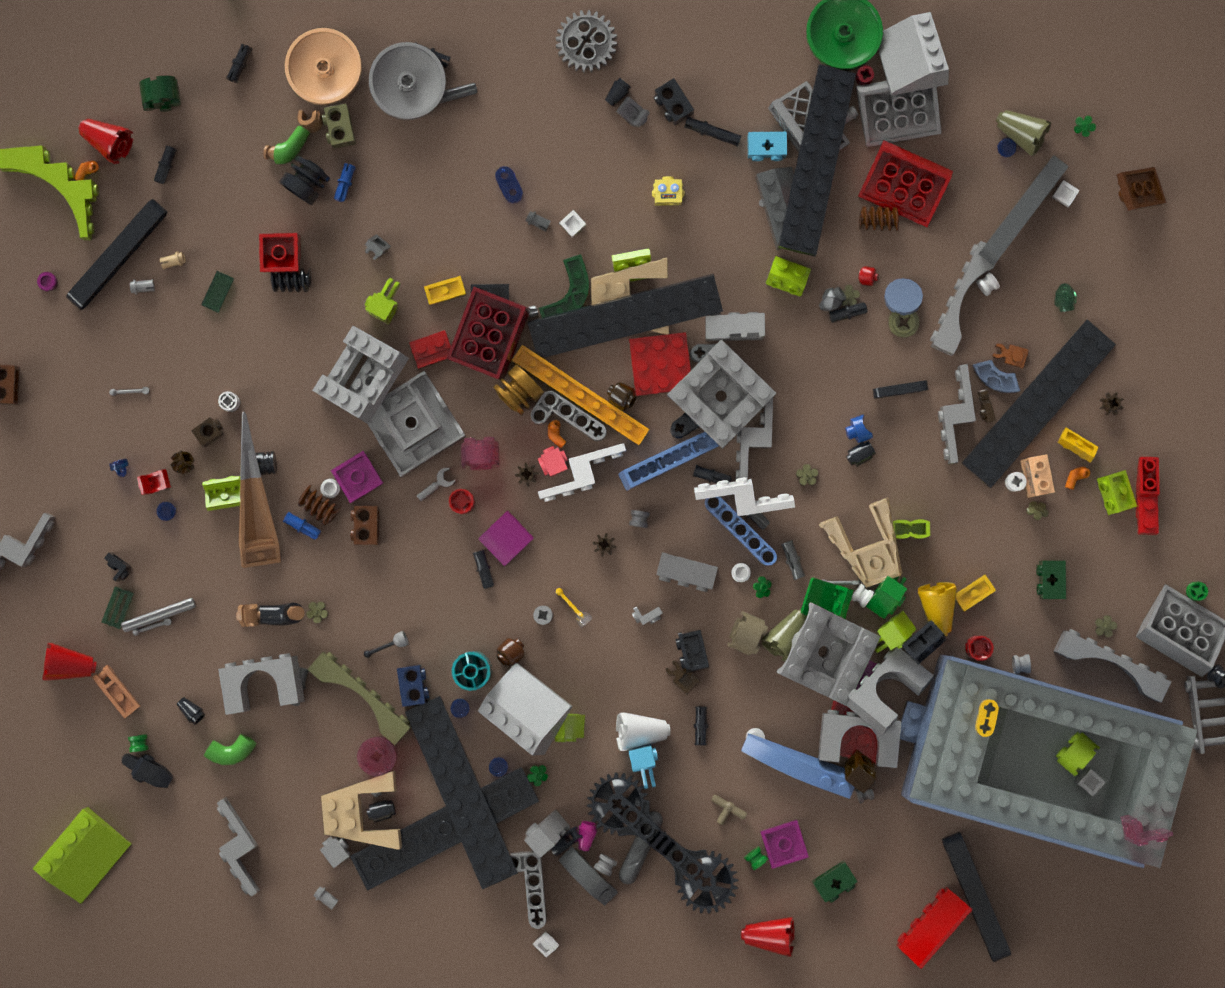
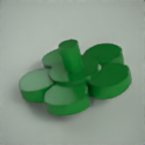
M1085 116L1084 120L1082 117H1077L1075 120L1077 125L1074 127L1075 133L1079 134L1082 132L1083 137H1088L1090 131H1095L1096 124L1091 123L1092 117Z
M760 576L758 582H755L753 585V589L757 591V598L770 595L768 588H771L772 583L770 580H766L764 576Z
M533 765L530 768L533 774L528 775V781L533 782L534 786H540L542 781H546L548 778V774L545 773L546 767L544 765L539 767Z

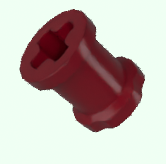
M870 66L860 67L855 77L857 84L860 86L870 84L874 78L873 69ZM864 73H867L866 80L862 78Z

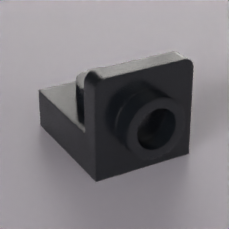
M108 552L104 558L108 561L107 565L115 571L119 570L113 580L115 582L125 580L130 573L128 570L131 566L113 552Z

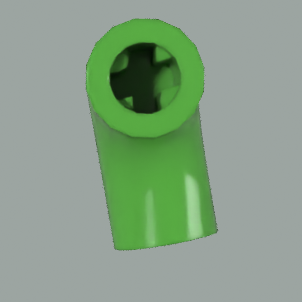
M240 734L231 746H223L213 740L206 750L204 757L220 765H234L245 760L257 743L244 734Z

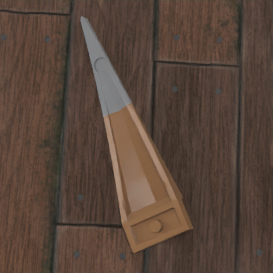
M242 412L239 548L241 566L243 568L281 562L279 542L245 412Z

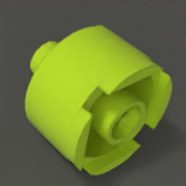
M1078 731L1068 740L1070 745L1067 748L1065 746L1062 747L1055 755L1058 758L1057 762L1074 777L1078 774L1076 770L1083 769L1095 756L1096 752L1094 749L1096 751L1100 749V746L1087 735Z

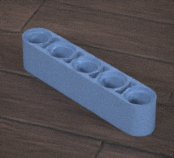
M720 496L714 497L719 502L716 508L709 507L708 500L710 498L705 499L706 509L761 564L769 566L776 562V552ZM724 511L731 512V521L725 522L722 519ZM741 524L746 528L744 535L736 533L735 528L737 525ZM750 539H758L759 547L757 549H752L749 546ZM767 551L773 555V560L769 563L763 560V554Z

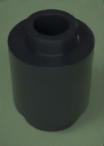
M867 441L849 449L846 458L851 466L855 465L858 467L871 460L876 452L871 443Z
M386 799L369 804V809H366L369 820H373L374 823L390 819L396 815L393 800L388 801Z

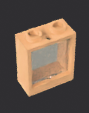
M1047 454L1020 460L1022 472L1027 481L1025 487L1028 498L1055 492Z

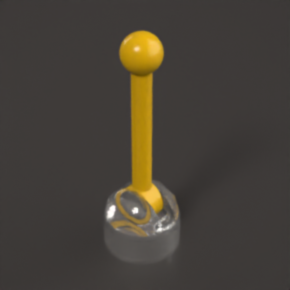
M561 588L556 589V594L561 596L577 614L576 621L581 628L585 627L593 617L588 612H580L563 594Z

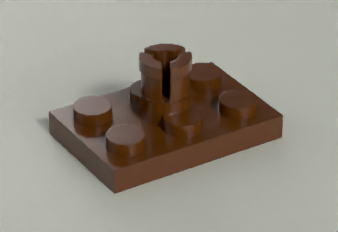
M1155 167L1121 172L1116 175L1118 185L1121 188L1118 195L1128 211L1167 203Z

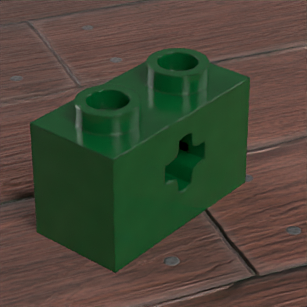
M1039 561V565L1036 566V575L1039 576V584L1036 587L1037 595H1040V599H1066V561ZM1051 576V578H1054L1055 581L1051 583L1047 582V578H1050Z
M844 860L812 880L813 885L825 903L828 901L830 903L834 902L840 897V893L851 891L858 882ZM833 879H836L837 881H839V882H838V884H839L838 887H835L834 885L831 886V885L833 884V882H832Z

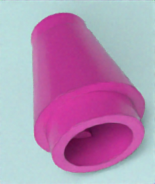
M582 821L581 825H579V834L583 836L578 841L579 850H590L598 831L595 823Z

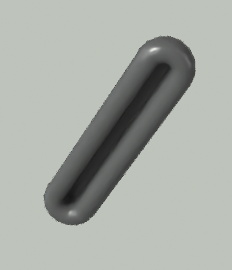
M650 811L653 821L661 828L663 823L662 815L657 811ZM649 824L645 825L642 829L644 835H649L652 832ZM635 837L619 871L620 881L627 885L635 882L651 849V846L640 837Z

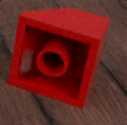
M298 233L259 234L260 273L299 272L301 236Z

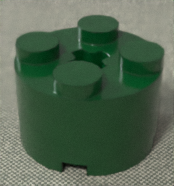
M156 76L157 79L152 81L149 77L139 82L144 111L160 109L161 112H167L172 110V106L181 105L178 80L174 76Z

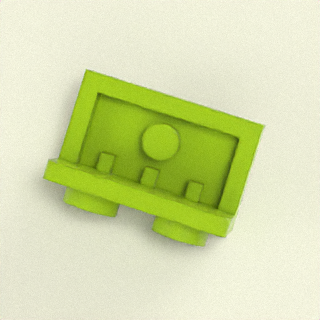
M775 256L766 284L790 294L802 296L811 269Z
M229 476L223 479H210L202 482L205 490L207 511L240 506V476Z

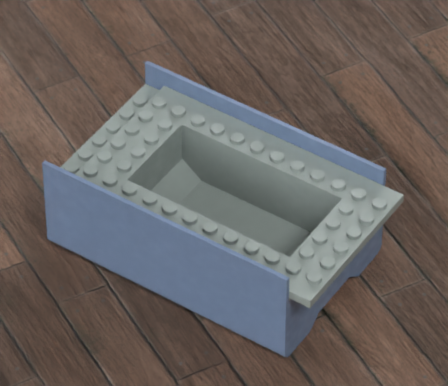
M939 655L925 706L906 701L901 718L900 739L914 743L901 796L914 804L1140 868H1144L1145 864L1158 868L1161 867L1196 738V729L1182 726L1183 721L953 656ZM991 699L998 704L999 711L993 734L983 737L976 732L975 724L981 702ZM991 703L984 706V709L987 710L986 717L989 716L990 711L994 710ZM985 719L984 725H980L983 733L986 730H990V727L987 726L988 719ZM1078 731L1087 735L1100 746V749L1097 751L1094 749L1096 752L1095 756L1083 769L1076 770L1078 774L1074 777L1057 762L1058 758L1055 755L1062 747L1065 746L1067 748L1070 745L1068 740ZM1086 768L1092 769L1106 782L1093 797L1088 795L1074 782Z

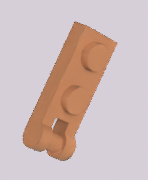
M108 664L103 667L102 672L92 676L93 680L124 719L141 707ZM109 677L111 681L106 684L104 679Z

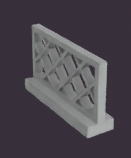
M807 81L781 98L776 99L768 107L783 131L787 132L788 138L798 152L813 90ZM803 88L809 93L808 100L798 98L799 91ZM786 99L795 101L794 108L788 109L782 102ZM797 102L807 103L806 112L796 110ZM795 114L805 116L804 125L796 123L794 120ZM844 133L842 135L843 143L840 145L839 151L850 144Z

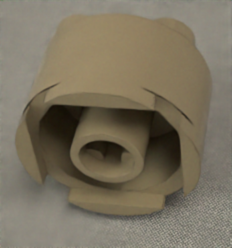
M742 611L740 613L743 615L742 618L736 619L729 638H732V642H728L727 646L749 656L752 653L756 655L760 648L759 640L761 636H765L768 626L765 625L764 620Z

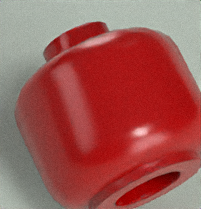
M864 266L860 269L858 277L860 284L873 286L875 281H878L879 274L876 273L874 267Z

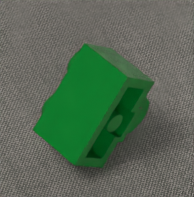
M887 576L878 585L865 607L883 619L888 614L892 615L906 598L904 593L907 588L903 584L907 578L903 576L897 582L899 576L895 578Z

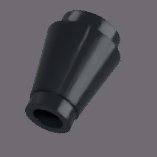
M621 78L617 81L615 80L605 101L614 107L615 104L630 93L631 86Z
M185 697L178 701L177 706L189 723L196 725L204 718L205 713L198 705Z

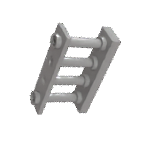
M1186 676L1185 690L1189 693L1193 729L1197 730L1193 749L1196 750V753L1204 754V747L1225 744V736L1203 739L1202 727L1225 725V717L1201 720L1199 708L1225 705V697L1198 701L1197 689L1216 687L1215 683L1209 680L1195 681V676Z

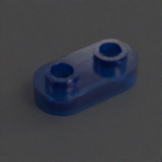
M507 166L500 167L495 173L496 181L505 199L509 203H518L523 197L522 188L511 168ZM502 173H507L508 177L503 179L501 175ZM511 190L517 191L515 196L510 195Z

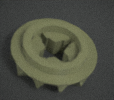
M892 312L888 324L892 333L898 337L906 338L917 331L919 317L916 312L905 316ZM910 317L907 322L908 328L905 326L897 327L901 322L900 318L904 320Z

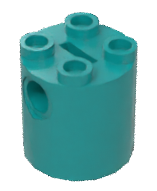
M469 651L458 656L452 666V677L455 683L460 688L468 691L477 690L485 686L492 675V665L489 659L483 653L477 651ZM473 668L476 669L475 672L467 674V670Z

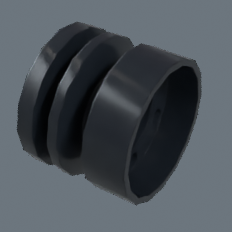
M297 156L295 161L301 166L298 167L295 164H291V168L296 172L295 175L285 172L279 183L301 200L313 205L319 197V194L313 188L317 186L324 189L325 186L319 180L321 179L328 183L330 177L312 161Z

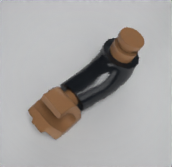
M294 602L281 605L259 606L260 610H258L257 604H244L238 606L236 619L241 627L258 626V620H260L261 624L285 626L300 622L305 612L300 604Z

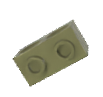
M347 104L324 108L325 114H322L324 126H328L329 132L326 133L328 144H331L334 149L355 145L356 141ZM334 114H341L339 121L331 120ZM338 132L345 133L342 140L335 139Z

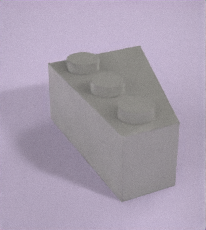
M730 312L728 315L716 313L705 317L706 341L763 340L765 337V313L748 312V314H740L739 312Z
M662 552L656 575L660 576L659 580L670 583V580L673 579L678 581L677 585L689 587V584L697 586L696 590L707 592L708 589L712 590L718 567Z
M555 809L538 825L534 823L527 829L524 841L541 858L561 839L560 836H563L566 833L565 831L571 826Z

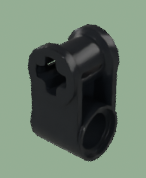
M684 413L672 423L670 432L674 438L681 439L699 428V426ZM676 425H678L679 427H684L682 430L683 433H681L680 431L675 432Z

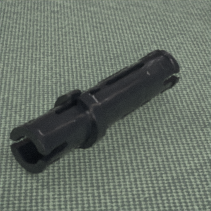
M690 116L687 117L684 128L696 131L702 136L707 135L738 147L742 136L708 124V121L703 122Z

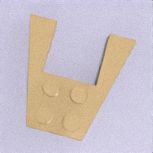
M668 258L591 278L592 305L629 296L630 279L668 278ZM669 326L650 331L667 335L669 334Z
M888 497L869 505L884 539L853 551L838 516L819 524L827 532L831 542L835 543L840 549L844 559H847L852 565L853 571L866 588L881 583L887 576L895 578L902 574Z
M395 771L322 795L325 835L401 849L400 829L364 831L360 797L361 793L396 791Z

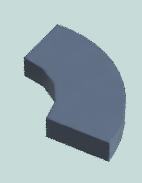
M992 360L972 365L978 378L989 388L1002 393L1020 392L1016 374L1000 371L995 367Z

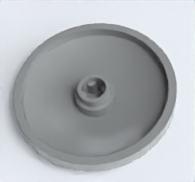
M411 42L396 43L380 52L372 63L369 73L370 93L377 106L394 118L414 120L426 116L437 107L445 91L446 79L443 66L437 56L422 45Z

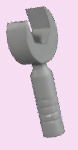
M450 468L441 469L437 474V482L432 483L416 495L420 501L436 491L440 485L450 487L456 482V479L449 483L444 480V472L450 470Z

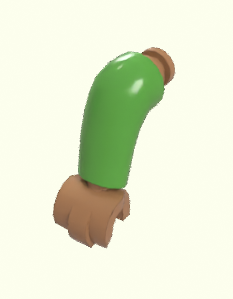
M299 110L298 122L301 126H297L286 142L278 143L272 147L266 145L263 152L264 159L274 160L276 164L290 163L302 149L309 134L321 129L323 125L321 113L315 110L312 112V117L306 121L307 115L303 110Z

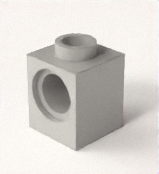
M1086 768L1074 781L1092 797L1106 783L1090 768Z

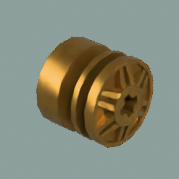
M516 364L508 372L512 381L509 383L501 379L500 381L505 388L502 389L498 384L493 388L496 390L499 398L511 410L522 416L525 412L521 409L520 405L523 404L529 409L530 405L526 399L529 397L536 402L544 394V391Z

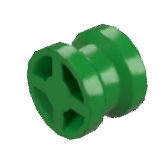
M1191 582L1186 587V595L1193 601H1201L1208 596V587L1203 582Z
M147 734L128 737V741L131 744L129 752L149 750V746L146 744Z
M759 846L744 857L746 861L750 862L753 871L768 860L767 856L761 853Z

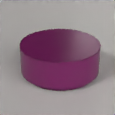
M43 272L37 278L38 287L47 292L54 290L58 283L56 276L50 272Z

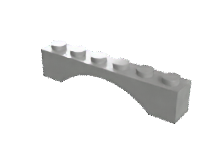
M983 241L973 245L970 251V255H972L970 262L966 261L961 271L964 272L962 279L958 278L954 286L956 292L954 296L949 297L946 303L948 307L946 314L942 313L938 321L940 327L938 331L934 330L930 338L932 348L950 356L954 355L962 338L959 313L963 297L969 286L979 276L994 268L991 263L979 255V252L986 245Z
M1070 629L1069 632L1063 630L1054 652L1070 660L1100 658L1120 667L1130 676L1140 694L1162 703L1171 684V681L1166 679L1167 675L1158 671L1155 674L1149 671L1150 667L1142 663L1136 665L1132 663V658L1123 654L1121 657L1114 654L1115 650L1107 646L1101 648L1097 646V641L1088 637L1085 640L1079 637L1080 633Z

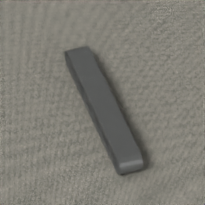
M1055 155L1052 156L979 252L981 257L993 266L1067 170L1069 166Z

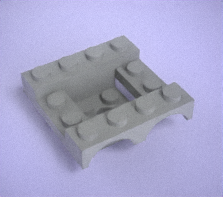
M352 326L343 340L347 346L328 377L322 374L312 391L369 424L409 358L364 331ZM362 356H367L368 359L350 388H345L344 385Z
M720 340L667 396L723 449L776 395V392L725 342ZM718 391L726 393V399L722 402L718 401L715 397Z
M425 371L388 393L368 424L400 477L410 473L422 463L466 437ZM410 417L415 418L417 421L414 428L406 426V420Z
M810 602L805 623L794 634L790 654L783 666L777 670V673L847 706L849 701L848 695L853 689H856L881 636ZM822 646H825L827 653L821 657L818 651Z

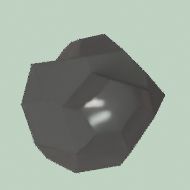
M839 286L835 289L833 287L826 289L819 307L823 311L839 309L843 301L847 299L846 295Z

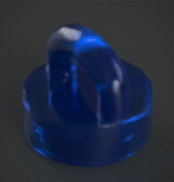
M126 458L109 463L111 471L115 470L119 477L126 476V467L129 466Z

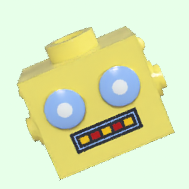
M666 176L662 177V180H655L652 196L655 198V206L682 205V198L685 196V191L682 188V179Z

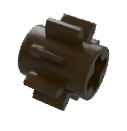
M1109 392L1105 393L1106 399L1101 398L1099 400L1103 402L1099 409H1104L1106 411L1105 415H1109L1110 412L1117 415V409L1124 408L1121 406V401L1124 399H1119L1117 392L1113 396ZM1113 400L1115 406L1110 408L1108 401Z
M180 450L171 457L173 462L170 465L176 473L185 475L194 469L192 463L195 460L189 452Z
M525 462V467L521 468L518 466L520 473L515 474V476L521 478L519 484L524 481L527 487H529L530 481L536 483L534 475H539V473L533 471L535 465L530 468L527 462ZM526 469L532 473L528 480L522 476Z
M607 533L604 538L597 535L598 542H593L598 547L594 552L600 550L601 557L604 556V552L612 555L610 549L616 548L615 545L611 544L615 538L609 540ZM606 539L610 547L602 550L599 542H603Z

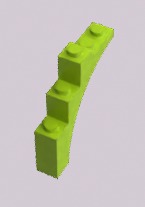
M42 145L0 149L1 171L34 175L53 185L65 197L72 208L78 223L80 238L92 240L94 225L90 221V216L93 215V209L89 202H97L96 196H99L98 185H95L94 181L91 179L72 181L75 176L74 168H71V165L67 162L48 164L51 160L50 152Z

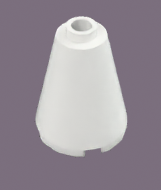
M625 712L617 715L616 731L619 733V738H616L620 751H627L666 740L667 736H670V725L665 720Z

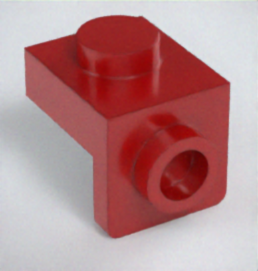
M166 469L137 477L142 495L154 494L171 488Z

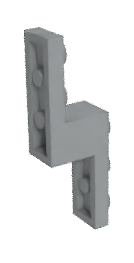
M968 364L959 365L957 367L958 370H955L956 381L960 383L958 398L962 400V404L942 406L940 411H938L939 423L942 422L943 430L940 431L942 442L945 441L946 449H943L944 460H948V464L958 463L953 425L976 421Z
M773 398L764 406V413H760V425H763V428L743 427L737 434V443H740V451H736V462L740 463L739 470H736L735 480L743 477L748 478L749 448L772 447Z
M43 513L26 544L10 535H4L0 542V570L5 565V558L21 567L31 565L35 558L33 554L37 548L39 549L45 541L43 537L54 526L53 520L55 517L49 513Z
M227 797L217 802L219 806L217 810L222 817L226 816L229 821L228 826L233 833L236 832L238 836L219 848L221 851L219 855L224 862H228L231 866L230 872L241 881L242 884L240 886L244 893L253 896L260 889L239 858L258 846V844Z

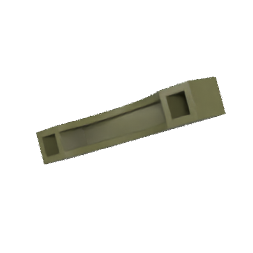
M322 652L307 670L321 682L340 684L361 695L374 711L379 723L380 733L396 745L411 728L409 725L410 721L404 715L399 716L394 712L396 708L389 702L385 704L381 701V695L374 689L370 691L366 688L367 683L364 680L351 675L352 670L345 664L341 666L337 663L336 660L338 658L334 654Z

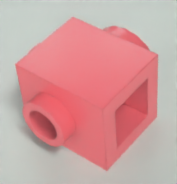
M554 446L543 450L544 454L538 458L545 476L549 474L552 477L568 470L565 464L568 459L564 450L560 451L559 448L554 449Z

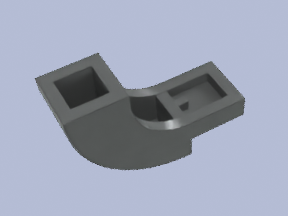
M571 847L559 859L560 863L573 878L604 906L618 893L575 848Z

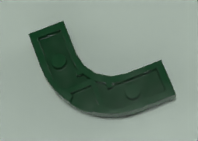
M581 254L563 260L570 283L568 293L558 302L540 307L539 311L542 318L581 308L585 303L589 291V278Z

